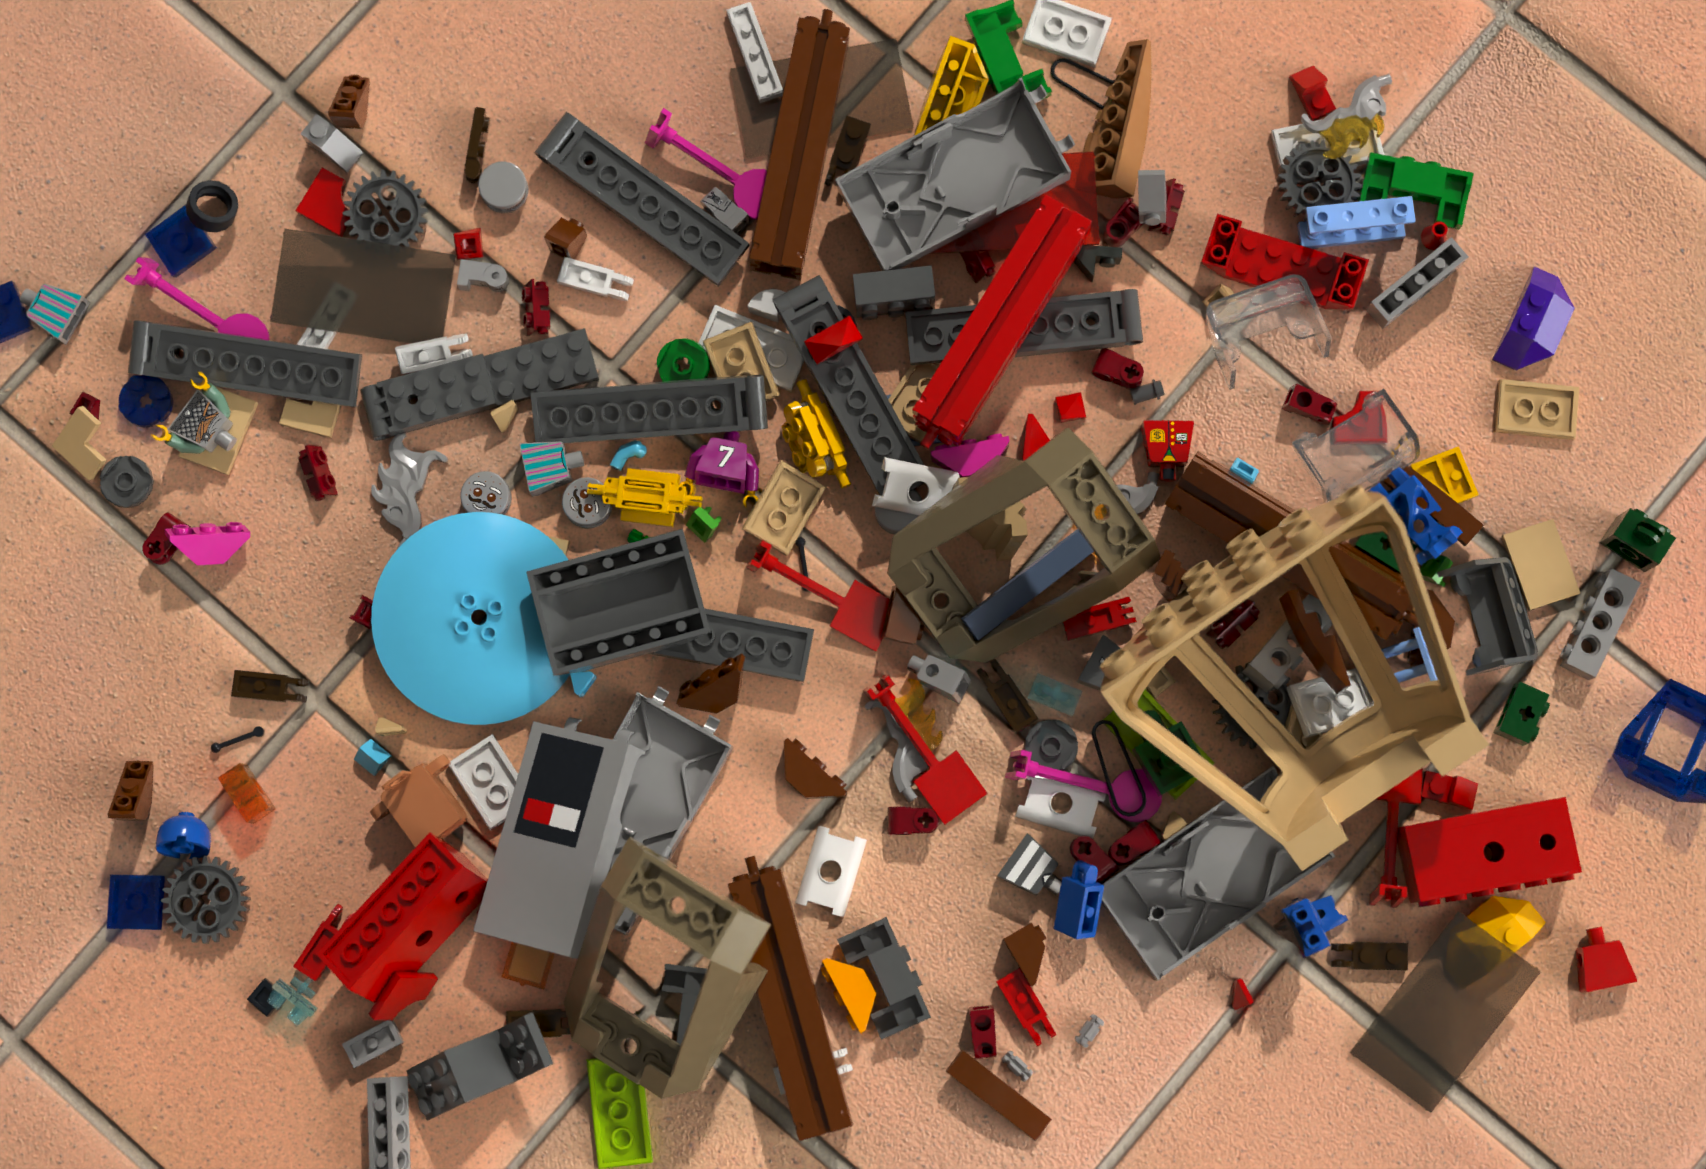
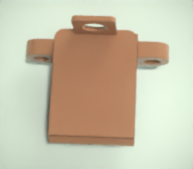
M445 754L439 756L428 765L422 763L410 771L399 772L382 786V789L385 791L381 794V802L370 810V814L375 821H379L391 813L415 847L429 832L443 840L468 819L462 806L439 778V774L451 765Z

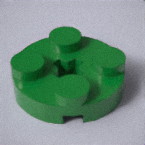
M688 338L675 339L665 344L660 350L657 357V368L662 381L703 379L708 376L710 359L704 347L697 341ZM686 357L690 367L681 372L677 361L678 359L683 360Z

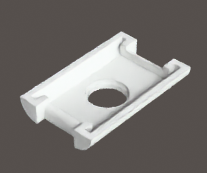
M884 457L881 469L887 471L888 474L882 496H874L872 506L921 515L952 491L953 485L960 478L959 473ZM922 481L928 486V495L922 501H913L909 496V489L913 483Z
M1027 776L1026 780L1031 781L1024 806L1018 805L1015 817L1078 836H1088L1093 839L1097 827L1091 826L1098 801L1104 802L1105 793L1035 776V778ZM1060 792L1068 794L1072 799L1071 809L1064 814L1055 812L1051 806L1052 797Z
M818 826L795 903L807 906L808 901L827 906L833 908V915L844 918L867 840L855 836L853 842L828 834L830 828ZM829 860L836 861L841 867L840 877L833 882L825 881L820 874L822 864Z

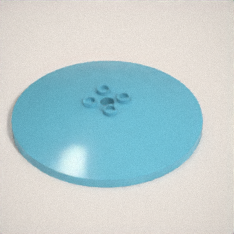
M491 512L461 513L442 518L421 528L411 535L391 556L378 580L372 603L371 624L373 640L380 662L391 681L405 697L418 707L439 718L468 725L497 724L518 718L538 708L560 689L570 674L553 675L526 572L567 561L568 558L543 532L519 519ZM476 610H483L487 614V620L482 625H476L471 620V615Z

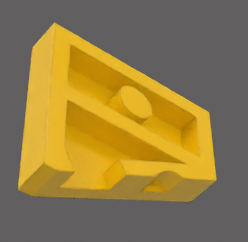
M1459 446L1410 465V468L1437 486L1458 504L1479 495Z

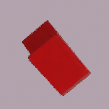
M1314 65L1289 76L1310 120L1316 121L1336 110L1325 87L1328 79Z
M1426 770L1422 781L1421 798L1473 810L1478 783L1461 776H1441L1440 773Z

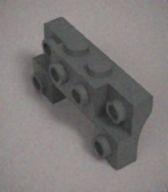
M887 917L837 939L848 964L866 956L869 957L890 1006L870 1014L881 1040L931 1018L918 989L922 982L916 970L910 971L907 964L911 960L905 945L899 946Z
M665 964L662 991L683 993L677 1043L681 1045L707 968Z

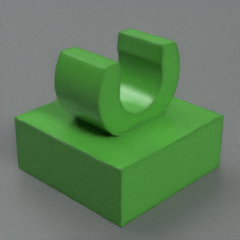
M702 507L697 508L686 524L704 543L712 537L722 519L720 516L713 519L709 515L711 507H706L705 509Z
M1439 555L1436 559H1429L1419 569L1423 580L1445 587L1446 583L1442 580L1443 577H1438L1437 572L1450 568L1453 562L1448 557Z

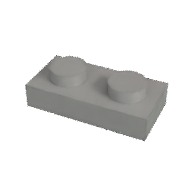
M386 1020L346 1041L342 1045L353 1067L357 1068L404 1043V1040L394 1020Z

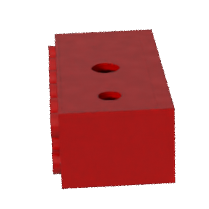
M1566 797L1398 828L1397 843L1410 903L1418 902L1419 907L1441 904L1439 898H1445V903L1467 899L1466 893H1471L1472 898L1494 894V888H1498V893L1519 890L1522 883H1524L1525 888L1547 885V879L1551 878V883L1574 880V874L1582 873ZM1486 845L1492 851L1490 861L1484 856V847Z
M429 832L316 955L348 990L375 1003L395 971L417 972L482 902L488 879L463 853Z

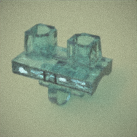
M1037 673L1028 699L1073 716L1082 691Z
M296 977L292 979L290 984L296 987L297 991L279 978L272 986L274 990L267 1000L276 1009H279L286 1000L293 1003L295 1007L287 1017L296 1025H299L308 1016L311 1017L318 1009L301 995L303 993L309 999H312L316 994L308 987L312 982V979L309 977L304 983Z

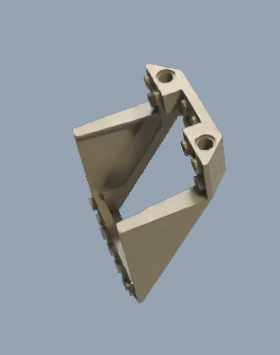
M1066 428L1025 461L1000 455L995 456L896 533L892 538L887 574L949 658L987 663L1120 592L1158 562L1161 556L1154 537L1093 451L1069 428ZM1047 486L1105 568L1100 572L1080 571L1078 575L1082 580L1064 594L1015 620H1004L979 641L975 640L961 618L978 605L936 547ZM1103 504L1107 509V514L1103 519L1098 520L1094 515V511L1098 505ZM944 593L947 597V602L943 607L938 608L934 604V598L937 594Z
M629 837L600 887L567 990L564 1007L572 1041L591 1052L594 1057L637 1085L640 1084L663 1099L701 1088L768 972L767 969L759 964L749 962L771 924L725 895H717L678 871L676 869L677 865L634 838ZM676 897H681L685 902V908L679 914L672 909V902ZM626 907L710 960L681 1045L599 992L603 983L597 981V977L609 938ZM628 1038H632L636 1042L637 1047L633 1054L626 1052L624 1048V1043Z

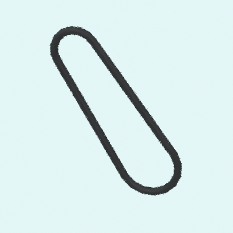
M1066 58L1058 59L1052 64L1051 75L1053 79L1103 110V105L1058 78L1055 74V67L1061 62H1066L1110 84H1113L1115 81Z
M1100 720L1093 726L1092 737L1112 803L1120 814L1128 817L1136 816L1145 808L1146 794L1115 724L1108 720ZM1101 724H1108L1114 730L1141 792L1142 805L1135 812H1124L1116 802L1096 737V729Z

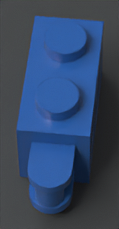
M1078 860L1073 866L1072 876L1062 877L1053 929L1074 939L1095 937L1104 885L1096 882L1098 874L1096 866Z

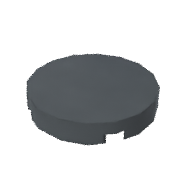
M135 456L113 458L106 463L100 474L102 494L109 502L118 507L131 508L138 506L152 492L154 483L152 471L145 462Z
M1046 720L1037 723L1031 728L1025 740V751L1032 752L1030 760L1038 762L1039 765L1062 771L1073 763L1078 753V741L1075 732L1066 723L1060 720Z

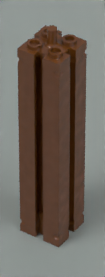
M823 9L821 22L820 19L813 16L799 17L750 254V271L770 275L774 273L781 275V277L800 281L802 279L849 46L850 27H846L842 22L831 21L833 11L829 9Z
M1197 451L1165 502L1166 506L1177 510L1179 514L1226 543H1229L1236 536L1249 529H1253L1257 536L1260 537L1277 527L1285 517L1295 511L1214 460H1209L1206 455ZM1346 541L1329 547V552L1371 631L1376 632L1379 637L1387 640L1390 634L1395 636L1403 624L1402 620L1416 628L1419 627L1415 614L1411 612L1413 608L1402 576ZM1301 564L1294 565L1280 575L1319 599Z
M755 856L747 857L745 862L748 873L733 877V883H729L728 887L734 902L771 924L749 963L759 964L768 970L757 992L798 1140L803 1141L851 1127L854 1124L783 872L781 869L776 870L774 866L759 870Z

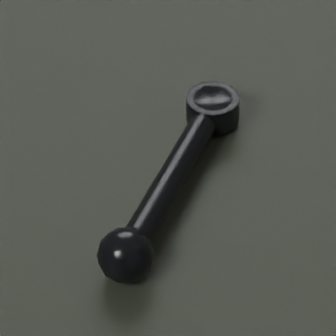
M798 537L795 543L799 547L802 573L808 577L804 551L806 541L803 537Z
M257 726L250 733L220 744L217 742L213 743L211 751L218 753L221 748L254 736L262 737L265 730Z

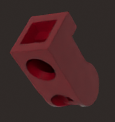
M1296 383L1289 388L1282 410L1289 413L1294 412L1321 424L1330 425L1337 403Z
M994 1006L969 1007L975 1059L997 1057Z

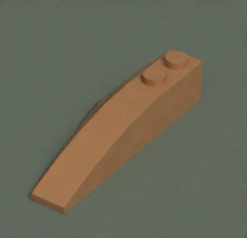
M1148 39L1127 42L1115 74L1118 76L1115 82L1107 89L1105 96L1108 99L1103 110H1099L1095 119L1098 123L1094 132H1089L1075 185L1077 190L1110 198L1134 196L1138 180V170H1140L1145 149L1150 113L1152 65L1151 41Z

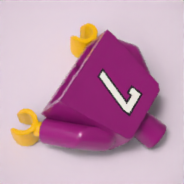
M736 431L725 432L723 439L710 438L707 445H702L690 456L684 475L686 481L681 482L679 486L689 484L691 486L689 495H695L696 486L693 484L694 480L696 485L744 494L745 490H748L743 500L746 508V499L748 497H754L756 502L758 500L755 491L758 490L759 468L753 455L747 453V445L738 442L740 438L739 433Z

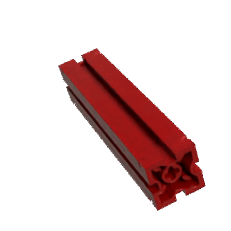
M1047 194L1045 195L1039 208L1033 214L921 394V398L913 407L912 413L914 414L913 420L916 421L915 426L926 432L920 445L929 449L937 435H939L938 440L950 447L952 444L959 447L965 434L969 431L1075 260L1082 245L1088 239L1092 224L1091 220L1074 210L1072 212L1066 209L1064 204Z

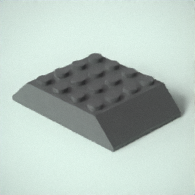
M683 529L526 572L554 676L602 667L685 644L711 633Z

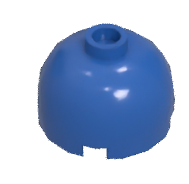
M180 812L178 816L167 819L160 826L156 837V851L164 856L180 859V854H191L189 859L194 857L203 858L209 855L211 833L208 826L201 819L195 817L193 813Z

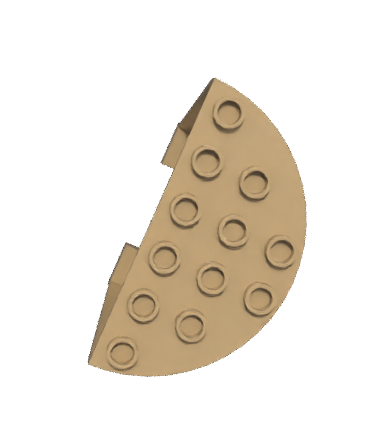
M1356 485L1336 499L1310 510L1303 507L1292 512L1277 527L1260 537L1257 536L1253 529L1246 530L1236 536L1226 546V549L1231 554L1229 557L1215 567H1212L1209 561L1205 560L1189 569L1181 578L1187 588L1169 603H1164L1149 612L1141 621L1143 627L1122 649L1111 654L1100 665V669L1105 674L1101 685V693L1119 718L1281 843L1301 871L1348 841L1340 824L1342 821L1430 762L1433 763L1441 776H1444L1489 745L1470 718L1404 523L1385 496L1377 492H1366L1361 485ZM1384 532L1387 534L1437 680L1423 682L1407 688L1400 686L1329 552V547L1369 533ZM1296 564L1302 565L1373 699L1372 704L1333 727L1307 748L1297 741L1199 635L1200 631ZM1172 656H1177L1281 769V773L1267 789L1260 802L1138 707V700L1143 691Z

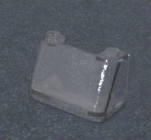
M1385 389L1368 394L1364 398L1361 412L1317 437L1315 433L1304 432L1292 442L1293 449L1325 503L1336 499L1356 485H1361L1366 491L1388 478L1387 475L1397 467L1403 469L1420 456L1417 434Z

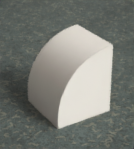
M777 289L759 292L748 304L749 313L779 322L781 316L776 310L772 299L786 292Z

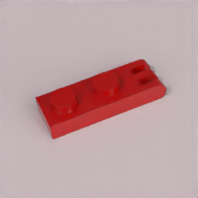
M1130 597L1092 606L1062 622L1067 641L1137 623L1136 617L1128 619L1124 617V615L1134 612L1133 607L1122 609L1121 606L1130 603Z

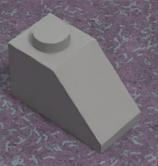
M318 114L313 117L301 132L307 144L347 173L363 154L354 143Z
M1138 170L1140 223L1152 226L1166 223L1167 192L1165 170Z

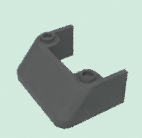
M1508 558L1478 559L1437 572L1438 577L1451 576L1450 584L1452 589L1461 596H1467L1481 646L1475 649L1472 656L1475 668L1465 670L1467 676L1486 673L1537 659L1538 649L1514 567Z

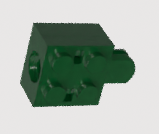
M1630 508L1615 518L1601 539L1600 544L1643 572H1646L1660 564L1676 537L1670 534L1671 530L1648 518V515L1643 511Z
M1144 711L1147 715H1149L1156 722H1158L1165 729H1167L1160 715L1156 711ZM1182 721L1167 729L1201 756ZM1142 735L1141 737L1144 742L1132 749L1158 797L1194 777Z

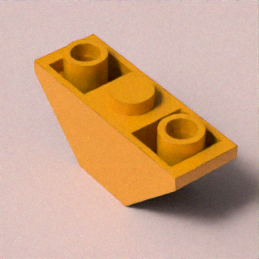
M828 958L822 960L824 966L820 969L826 981L830 982L832 980L837 990L833 994L840 1007L844 1004L846 1005L850 1013L846 1018L852 1030L858 1029L860 1033L864 1032L876 997V991L864 969Z

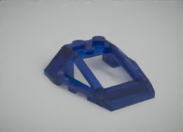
M1670 679L1620 733L1612 756L1626 778L1676 802L1706 804V770L1703 771L1696 768L1693 771L1706 742V695L1673 679ZM1665 707L1701 724L1680 772L1644 755ZM1649 717L1640 739L1635 738L1634 736Z

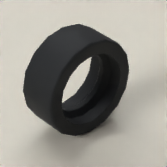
M207 180L199 182L192 188L186 203V214L190 222L206 232L217 233L226 230L232 225L238 211V198L235 192L228 185L219 181ZM204 196H214L226 204L228 211L224 216L211 217L204 214L198 208V199Z

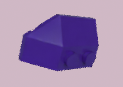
M1535 266L1532 268L1492 358L1493 361L1516 371L1555 354L1575 309L1559 277Z

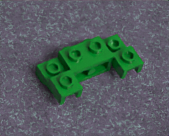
M1013 0L965 14L966 24L989 79L987 86L991 85L996 95L1013 86L1022 77L1028 92H1032L1042 85L1047 93L1044 99L1051 97L1052 90L1046 84L1043 69L1023 76V70L1007 33L1022 27V20L1018 18Z
M1370 152L1367 158L1358 202L1387 199L1388 195L1395 197L1412 196V199L1415 201L1437 205L1434 223L1443 222L1447 225V228L1459 230L1463 225L1474 173L1442 167L1440 163L1434 161L1422 163L1415 161L1414 158L1409 156L1397 158Z

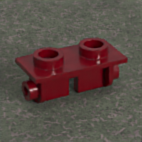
M1175 178L1166 181V223L1149 225L1148 231L1150 232L1161 229V234L1170 235L1175 229L1178 213L1170 209L1171 207L1177 210L1180 209L1185 193L1183 190L1184 186L1175 183Z
M973 230L954 240L955 248L961 254L966 264L967 272L972 276L975 284L985 275L990 277L996 273L994 270L996 266L988 251L981 254L978 252L985 245L977 230Z
M531 279L522 288V302L525 303L526 312L523 314V327L527 328V336H530L536 330H538V334L545 335L548 334V329L551 328L550 310H540V306H549V287L543 281L536 282L534 285V279Z
M306 445L304 450L299 451L300 456L298 460L304 475L313 473V477L306 480L311 497H314L315 501H321L325 499V495H338L335 487L336 481L330 472L327 464V455L323 451L322 446Z
M1245 599L1232 608L1223 618L1213 622L1211 629L1206 635L1216 639L1215 643L1221 649L1228 648L1241 636L1236 629L1238 625L1242 630L1246 631L1258 619L1260 611L1254 606L1256 603Z

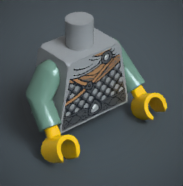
M198 372L203 377L202 383L195 384L190 378L191 384L197 391L168 429L163 425H155L162 429L161 437H156L153 434H150V436L154 440H165V444L181 453L200 454L204 450L211 453L217 445L229 451L235 445L237 438L228 433L233 423L229 420L231 411L226 398L212 383H207L208 381L204 373Z

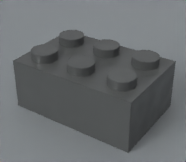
M932 265L853 274L857 318L862 317L863 320H874L878 318V315L887 314L889 317L894 318L903 316L905 312L935 309Z

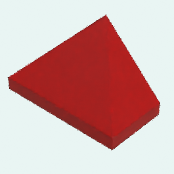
M848 316L805 340L804 344L816 365L861 341L863 338L852 318Z
M1029 413L1026 419L1022 461H1025L1050 441L1035 416Z

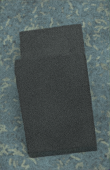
M1082 245L1073 262L1093 282L1095 263H1100L1099 265L1102 267H1115V264L1120 265L1122 248Z

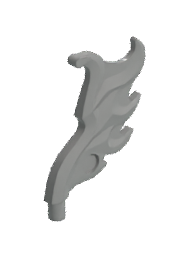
M405 433L396 435L389 444L390 467L384 469L382 463L378 465V474L383 488L377 490L375 485H372L371 488L372 495L376 501L387 506V509L381 511L384 518L392 525L398 527L403 533L402 536L404 538L397 549L411 535L421 529V513L415 497L417 492L423 490L430 464L435 460L443 463L448 462L447 456L435 450L419 453L405 448L402 442L406 437Z

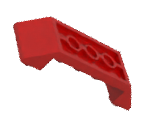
M1217 214L1201 264L1225 279L1323 309H1354L1369 259L1346 252L1340 258L1242 228V221Z

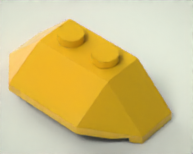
M949 36L922 105L914 136L954 114H962L980 104L989 79L974 44Z
M1491 896L1450 929L1444 968L1457 985L1464 989L1491 972L1530 941L1546 922L1529 901Z

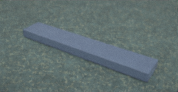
M1078 529L968 612L961 620L974 639L979 641L1094 551Z

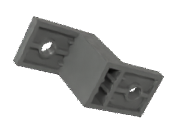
M532 1012L495 1031L445 1050L406 1071L409 1084L414 1089L418 1098L419 1109L424 1114L426 1121L462 1104L517 1082L554 1063Z

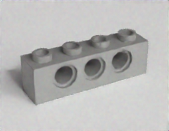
M1451 237L1375 298L1366 308V311L1384 329L1462 266L1469 256Z
M1612 568L1605 573L1601 572L1594 583V587L1597 588L1593 597L1589 596L1582 609L1586 612L1582 620H1577L1571 631L1574 637L1570 644L1567 643L1560 654V657L1563 658L1560 664L1561 667L1587 680L1597 676L1641 582ZM1605 593H1608L1613 596V606H1609L1605 603ZM1594 617L1602 620L1603 628L1601 630L1594 627ZM1583 640L1591 644V653H1586L1582 650L1581 643Z
M1308 594L1302 601L1306 614L1317 613L1322 631L1325 634L1333 624L1321 601ZM1287 620L1242 671L1243 674L1266 693L1273 686L1279 689L1288 678L1285 672L1289 668L1294 671L1304 659L1300 656L1303 650ZM1287 639L1293 640L1296 647L1289 645ZM1271 657L1278 659L1281 666L1275 665Z
M408 1076L367 1078L369 1169H411Z

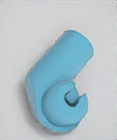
M637 440L621 445L610 466L621 471L628 458L633 456L643 458L647 452L646 446Z

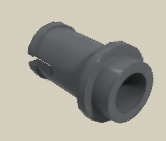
M1153 379L1152 383L1130 388L1134 405L1154 398L1159 400L1160 396L1165 395L1160 380L1155 381Z

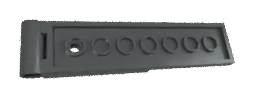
M565 112L534 152L539 159L550 165L553 170L633 228L641 230L718 287L750 246L743 238L568 112ZM588 160L594 161L591 165H586V162Z
M818 275L772 299L830 409L836 415L878 494L882 496L888 474L887 471L881 469L884 457L924 465L857 343L816 365L805 346L804 341L816 335L814 332L816 329L825 330L844 319L824 281ZM922 481L913 483L909 492L925 483Z
M1126 289L1051 297L1015 357L1115 348L1143 343L1138 290ZM977 305L905 312L910 365L942 362ZM1092 319L1095 321V324L1090 326L1086 321Z
M134 320L128 373L190 382L191 378L194 383L200 384L203 381V377L198 372H202L207 378V383H212L214 386L356 407L362 354ZM180 349H182L184 352V356L182 358L179 356Z
M584 328L486 356L479 354L377 382L374 385L363 387L360 389L372 438L374 441H380L398 434L408 433L495 409L511 400L517 403L531 399V392L564 390L599 380V376ZM412 398H418L416 404H410Z
M764 375L648 382L634 385L530 393L535 443L558 441L574 443L768 428ZM714 400H717L721 403L720 409L714 408Z
M705 609L711 633L685 644L649 653L651 655L720 666L727 658H734L742 653L745 656L744 671L804 682L814 629Z

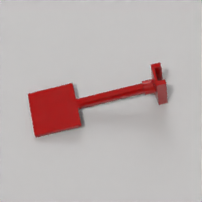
M762 540L755 549L762 554L756 552L754 558L758 559V561L752 559L745 568L752 572H756L760 567L769 572L774 571L837 606L838 611L829 626L875 652L877 651L883 639L881 634L889 598L857 580L853 581L846 596L842 597L779 562L777 557L769 554L772 547L771 544Z
M883 675L880 678L884 683L883 686L877 683L874 685L877 689L875 692L872 688L868 687L863 692L868 699L874 700L877 698L883 707L886 706L929 766V770L913 782L945 825L988 793L957 750L942 761L936 759L896 703V697L890 690L895 683L889 675Z
M1423 767L1375 799L1387 802L1383 876H1381L1380 884L1370 894L1369 905L1375 906L1381 899H1385L1384 901L1391 900V908H1397L1407 898V887L1397 886V877H1395L1399 803L1421 804Z

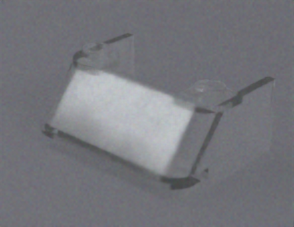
M1289 275L1211 302L1206 309V320L1214 354L1229 390L1235 388L1236 368L1234 363L1238 361L1241 355V347L1238 341L1287 325L1290 334L1297 339H1307L1314 336L1323 358L1329 356L1332 337L1307 281L1300 275Z

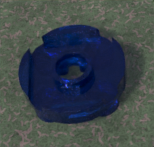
M134 375L122 387L119 394L118 407L120 412L132 424L148 428L168 418L173 408V397L167 384L160 378ZM145 395H149V399L152 400L151 405L146 404L145 407H141L140 399L145 397Z

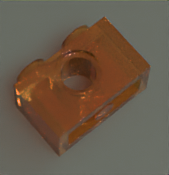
M239 763L218 777L220 783L247 823L255 824L276 810L248 765Z

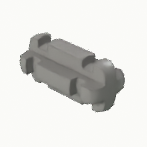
M1094 1014L1090 1015L1091 1020H1087L1079 1030L1080 1035L1075 1036V1041L1085 1048L1089 1046L1087 1044L1088 1041L1092 1042L1100 1031L1098 1027L1104 1025L1103 1020Z
M1008 1051L1002 1057V1062H1006L1008 1064L1007 1067L1017 1077L1020 1076L1021 1081L1025 1082L1032 1075L1033 1071L1031 1069L1028 1070L1027 1065L1017 1055H1013V1051Z

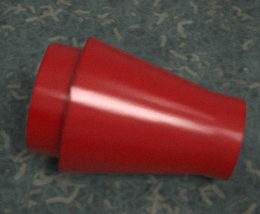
M1436 222L1424 228L1421 233L1422 244L1430 250H1436L1447 240V225L1443 222Z

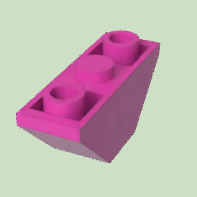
M994 434L986 437L987 440L977 442L976 439L964 440L959 447H950L946 444L935 447L934 451H931V461L942 469L958 472L960 478L970 477L995 456H1002L1009 446L1010 439L1009 436L1002 437V434Z
M228 522L226 526L203 523L199 527L189 528L188 525L179 524L174 525L171 529H165V535L171 543L196 565L224 564L250 538V531L240 522Z

